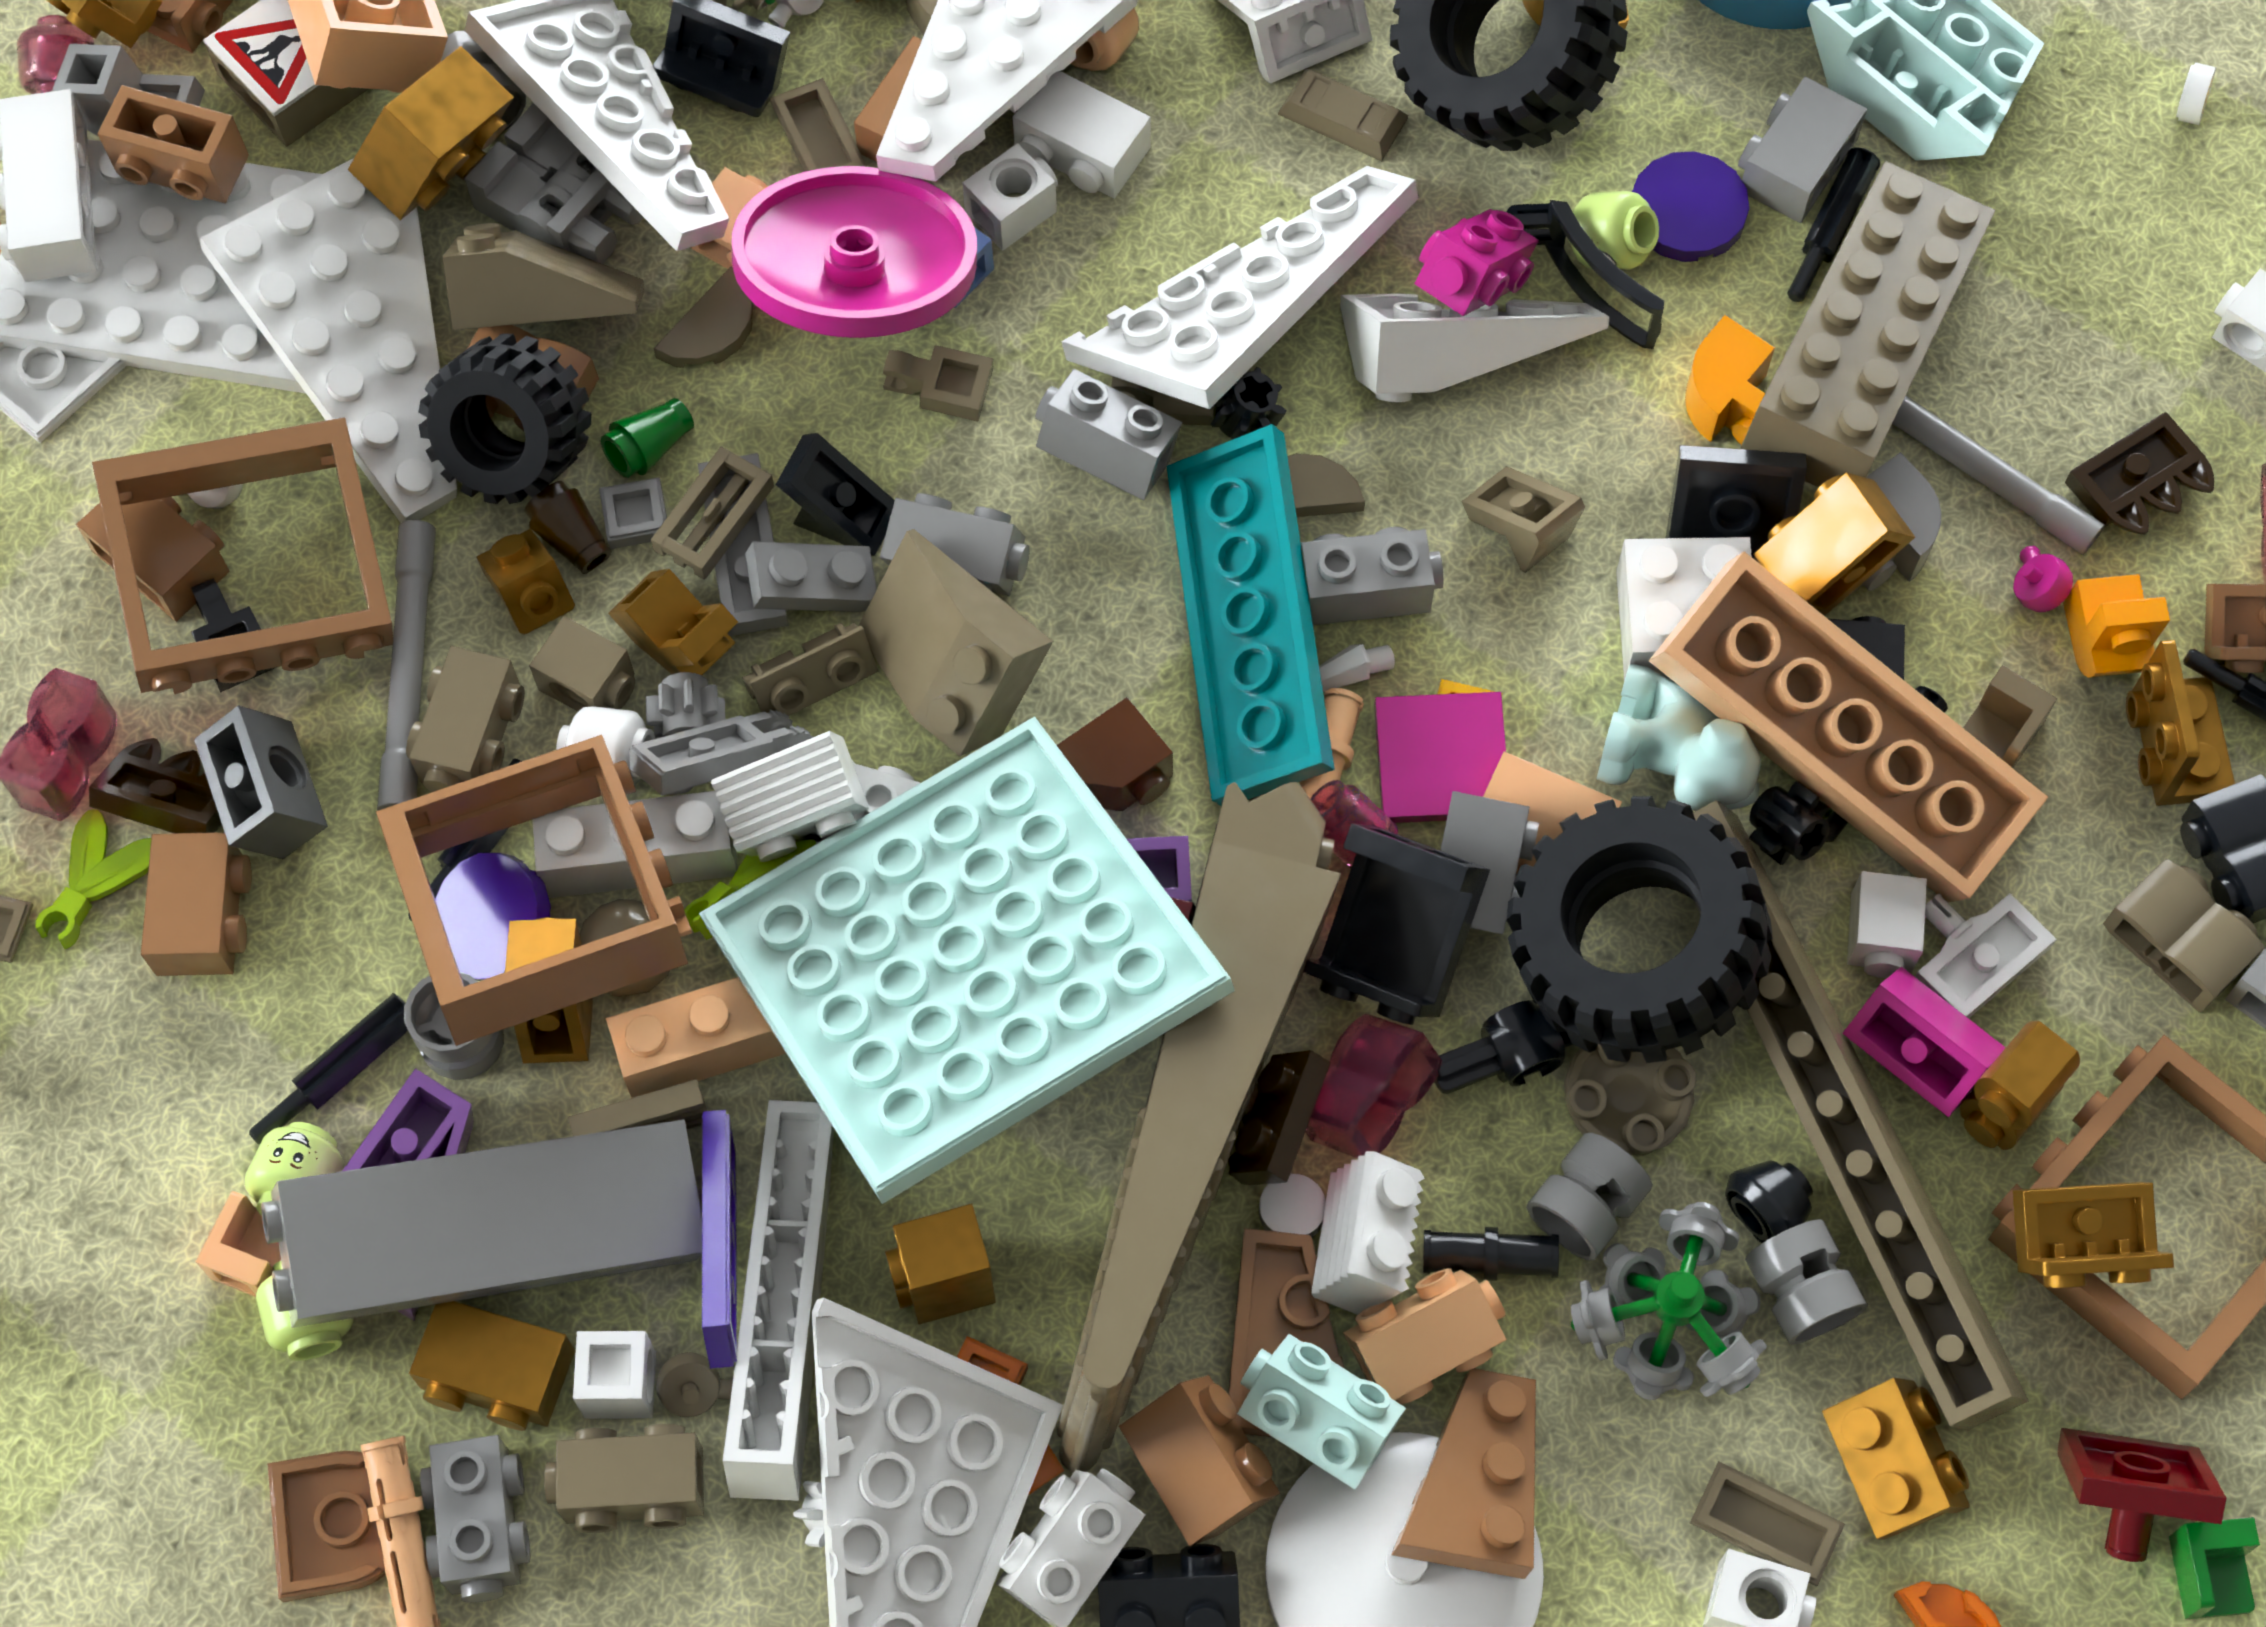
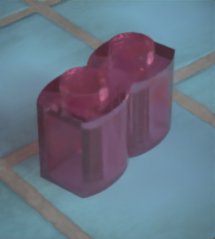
M54 668L43 677L33 691L27 709V723L12 735L0 757V780L20 808L63 821L81 802L89 782V766L94 764L107 750L113 739L117 724L116 712L95 680Z
M1367 1013L1351 1023L1334 1047L1329 1069L1305 1133L1311 1141L1357 1159L1359 1155L1365 1156L1366 1151L1381 1153L1398 1131L1405 1111L1412 1108L1425 1096L1440 1070L1442 1060L1424 1033Z

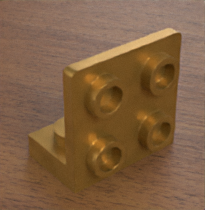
M2175 640L2160 641L2149 662L2144 664L2142 674L2134 688L2127 693L2126 697L2128 723L2131 728L2140 729L2143 748L2140 749L2138 756L2139 776L2144 786H2152L2156 806L2191 803L2192 800L2235 784L2212 681L2206 677L2184 679Z

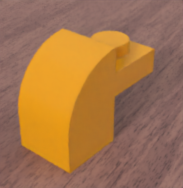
M1726 315L1722 317L1705 337L1696 351L1686 387L1685 402L1690 420L1699 433L1711 442L1721 429L1726 426L1731 429L1736 441L1742 445L1759 404L1765 395L1757 387L1767 376L1775 347Z
M2139 574L2077 580L2063 602L2075 660L2080 671L2088 678L2142 673L2144 664L2149 662L2155 652V641L2170 621L2165 597L2144 599Z

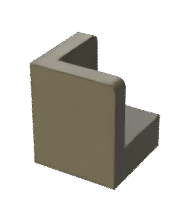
M2002 665L1989 683L1978 707L1963 728L2014 768L2045 723L2057 698Z

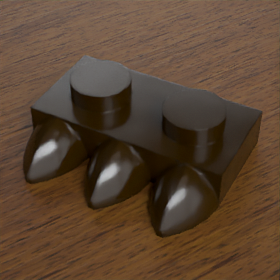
M2164 412L2071 470L2065 484L2097 520L2105 524V527L2113 523L2125 531L2146 535L2149 528V518L2144 502L2157 510L2179 514L2181 512L2182 499L2176 482L2189 489L2211 494L2214 490L2215 481L2211 464L2206 456L2170 415Z
M156 738L145 739L127 746L89 786V807L171 833H215L222 825L206 774L203 773L201 776H198L201 762L197 751L191 750L175 754L164 760L161 764H158L161 757V747Z
M1312 1050L1272 1055L1270 1062L1265 1066L1258 1078L1257 1088L1259 1092L1252 1110L1243 1118L1244 1126L1238 1133L1235 1142L1236 1151L1228 1159L1229 1175L1244 1185L1287 1183L1329 1069L1330 1061Z

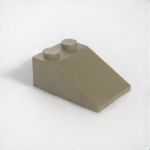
M497 223L465 227L464 236H457L442 257L453 330L637 314L644 295V281L641 278L518 231L501 232L500 224Z
M915 529L906 532L858 627H863L873 656L913 719L958 756L987 745L1004 733L1054 642Z

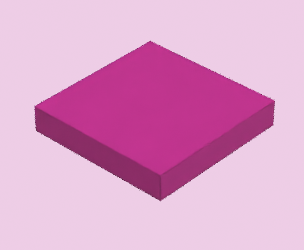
M1501 692L1375 697L1374 711L1381 810L1387 817L1385 821H1382L1383 824L1447 821L1453 791L1480 797L1484 796L1503 752H1506Z

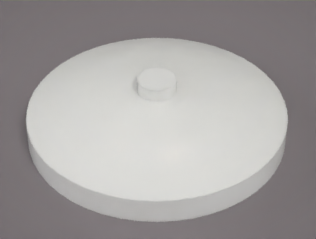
M1392 1432L1377 1459L1356 1489H1353L1316 1464H1313L1298 1478L1287 1493L1271 1528L1265 1563L1267 1596L1274 1622L1277 1627H1533L1539 1612L1544 1578L1543 1558L1535 1526L1534 1568L1525 1579L1391 1555L1398 1536L1406 1524L1413 1506L1412 1502L1421 1481L1426 1475L1439 1437L1427 1434Z

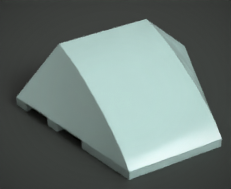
M1827 0L1811 2L1807 9L1828 88L1867 108L1864 119L1916 161L1984 155L2044 45L2040 39L1991 0H1852L1849 3L1830 6Z

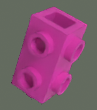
M1488 209L1470 219H1461L1455 226L1445 231L1438 230L1428 239L1419 257V261L1424 265L1414 284L1462 316H1465L1484 305L1492 306L1501 296L1510 291L1516 293L1523 287L1533 271L1534 262L1529 260L1539 240L1524 231V225L1515 216L1504 211Z

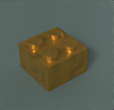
M460 46L384 106L350 164L348 171L400 221L417 206H420L424 211H428L448 191L450 185L447 182L457 175L462 180H465L464 178L486 155L483 149L487 148L507 126V123L501 117L514 96Z

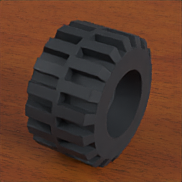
M514 333L500 334L494 340L490 336L476 342L438 370L439 373L432 377L425 387L428 395L420 400L418 413L427 417L426 420L418 425L420 437L429 439L431 446L425 451L431 462L439 460L445 468L440 474L449 483L454 479L462 483L460 492L470 497H474L478 492L483 493L484 502L498 504L504 498H506L509 504L522 502L527 496L534 497L567 470L578 459L577 455L586 447L589 437L583 432L591 426L592 418L591 412L582 410V406L589 401L586 388L576 387L573 380L579 375L571 364L565 369L557 361L561 356L558 351L551 346L544 352L538 349V339L525 336L517 342ZM486 395L502 400L515 411L524 428L525 442L514 440L497 428L488 413Z

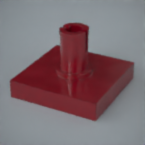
M2061 1428L2058 1457L2079 1504L2112 1508L2105 1541V1549L2110 1556L2129 1562L2146 1561L2154 1515L2222 1525L2227 1498L2199 1447Z

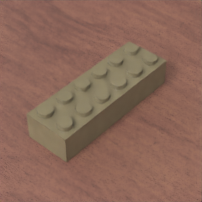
M1885 161L1759 404L1740 449L1806 454L1807 472L1805 482L1818 488L1827 480L1837 475H1844L1846 472L1866 478L1994 215L1995 209Z

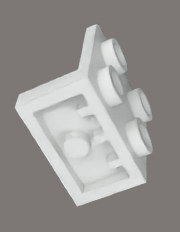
M1218 0L1248 24L1259 72L1270 84L1373 40L1364 0Z

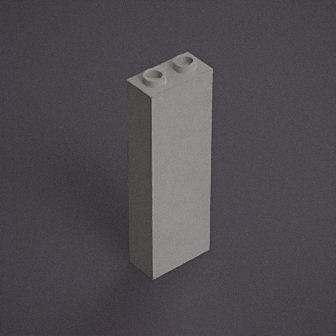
M685 1119L277 1181L271 1191L272 1201L262 1202L261 1206L267 1244L279 1243L282 1269L272 1271L275 1305L278 1312L289 1311L291 1328L696 1261L702 1256V1214Z

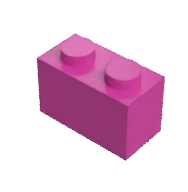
M1902 966L1879 984L1842 1033L1947 1117L1971 1094L1978 1079L2006 1048Z

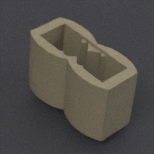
M2165 859L2123 899L2103 923L2111 935L2145 965L2152 968L2158 977L2200 1013L2265 949L2258 938L2257 929L2245 915L2235 910H2227L2215 903L2208 893L2206 882L2196 871L2187 866H2178L2168 859Z

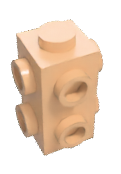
M1450 1268L1439 1270L1420 1280L1415 1285L1417 1293L1395 1305L1391 1300H1387L1360 1312L1355 1317L1358 1325L1348 1329L1343 1334L1366 1380L1380 1385L1386 1390L1390 1398L1396 1400L1399 1404H1406L1431 1391L1434 1387L1431 1380L1454 1368L1457 1372L1469 1371L1488 1361L1493 1356L1491 1348L1507 1339L1497 1321L1506 1316L1505 1310L1495 1290L1487 1280L1478 1283L1477 1279L1463 1270L1455 1273Z

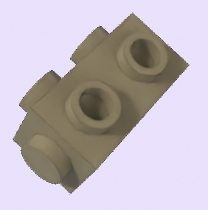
M450 646L444 665L434 668L427 688V699L429 701L427 711L422 722L416 721L413 724L406 746L407 757L410 759L420 782L429 791L434 792L501 769L505 751L502 738L508 722H516L519 718L525 696L524 687L519 683L511 660Z
M678 1424L647 1426L644 1428V1435L617 1437V1431L609 1428H587L576 1431L575 1439L556 1440V1462H546L544 1485L547 1504H556V1510L565 1523L575 1524V1530L584 1533L610 1532L617 1529V1521L644 1520V1526L654 1529H671L685 1526L686 1517L704 1516L703 1447L695 1432L685 1433V1427Z

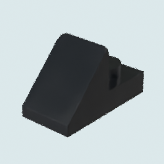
M818 433L802 435L775 484L802 507L793 524L843 545L869 546L871 556H875L885 538L895 500Z

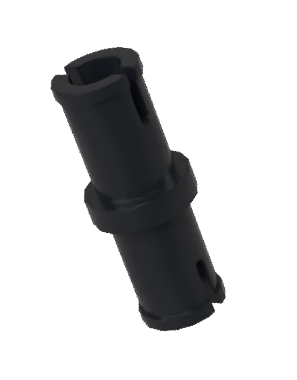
M1485 1227V1233L1431 1232V1230H1424L1423 1273L1430 1274V1272L1450 1268L1453 1273L1463 1270L1466 1273L1484 1274V1280L1497 1281L1498 1274L1536 1275L1558 1278L1559 1234H1552V1236L1498 1234V1227Z

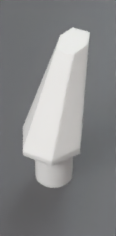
M1363 644L1348 646L1319 666L1323 692L1331 688H1339L1370 679V674L1393 669L1395 658L1392 649L1388 645L1366 650Z

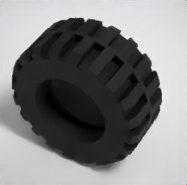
M1396 0L1393 12L1399 15L1398 24L1391 25L1390 46L1400 52L1393 56V66L1397 78L1405 82L1404 92L1413 104L1425 111L1427 116L1468 141L1485 148L1492 145L1500 151H1517L1522 147L1523 143L1531 148H1535L1549 143L1552 140L1551 132L1555 130L1563 135L1570 132L1580 124L1577 116L1582 111L1587 109L1592 113L1603 100L1598 95L1599 91L1606 81L1614 82L1620 68L1614 62L1616 52H1624L1626 48L1628 31L1619 26V21L1626 20L1628 15L1626 0H1544L1541 26L1527 52L1509 68L1491 76L1478 77L1474 63L1476 36L1485 16L1499 0Z
M1633 796L1631 798V806L1619 808L1616 807L1613 799L1594 804L1596 814L1581 820L1578 814L1574 813L1561 821L1559 824L1563 832L1553 840L1548 835H1545L1531 850L1536 859L1535 865L1532 867L1524 864L1520 867L1513 883L1519 897H1513L1509 900L1507 909V922L1512 930V934L1508 937L1512 957L1534 1003L1538 1004L1545 1020L1558 1033L1567 1032L1573 1045L1590 1053L1595 1051L1599 1044L1602 1046L1607 1059L1626 1063L1630 1060L1631 1052H1642L1646 1063L1666 1061V1050L1679 1046L1683 1047L1685 1055L1691 1054L1704 1048L1700 1037L1712 1030L1722 1037L1736 1025L1732 1011L1737 1006L1744 1010L1750 1009L1759 995L1755 977L1762 978L1767 976L1771 961V954L1767 943L1773 939L1772 927L1756 871L1751 867L1748 854L1736 837H1727L1723 824L1708 813L1701 814L1695 820L1691 805L1671 799L1667 801L1665 809L1658 808L1653 796ZM1644 887L1668 888L1685 894L1697 902L1700 907V921L1692 939L1673 959L1654 969L1638 973L1610 972L1590 964L1581 954L1582 937L1591 918L1609 900L1624 892Z

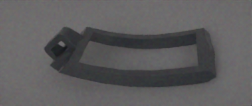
M1550 200V203L1518 204L1508 208L1507 213L1515 216L1524 225L1523 230L1539 240L1537 245L1546 246L1559 272L1584 303L1608 315L1609 326L1642 348L1654 349L1656 340L1661 332L1664 300L1616 267L1596 247L1580 226L1567 202ZM1566 237L1589 266L1612 288L1652 314L1648 331L1637 326L1610 306L1587 283L1564 249Z

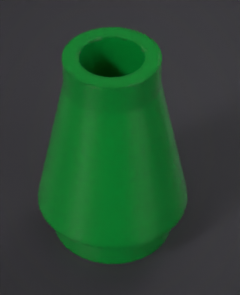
M672 398L660 406L610 423L609 432L601 436V447L609 463L623 477L629 478L635 473L645 475L684 434L694 428V421L687 407L679 399Z

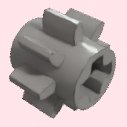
M680 672L669 675L658 684L659 696H646V725L654 726L655 738L726 719L725 699L718 697L717 685H709L705 677L696 673Z

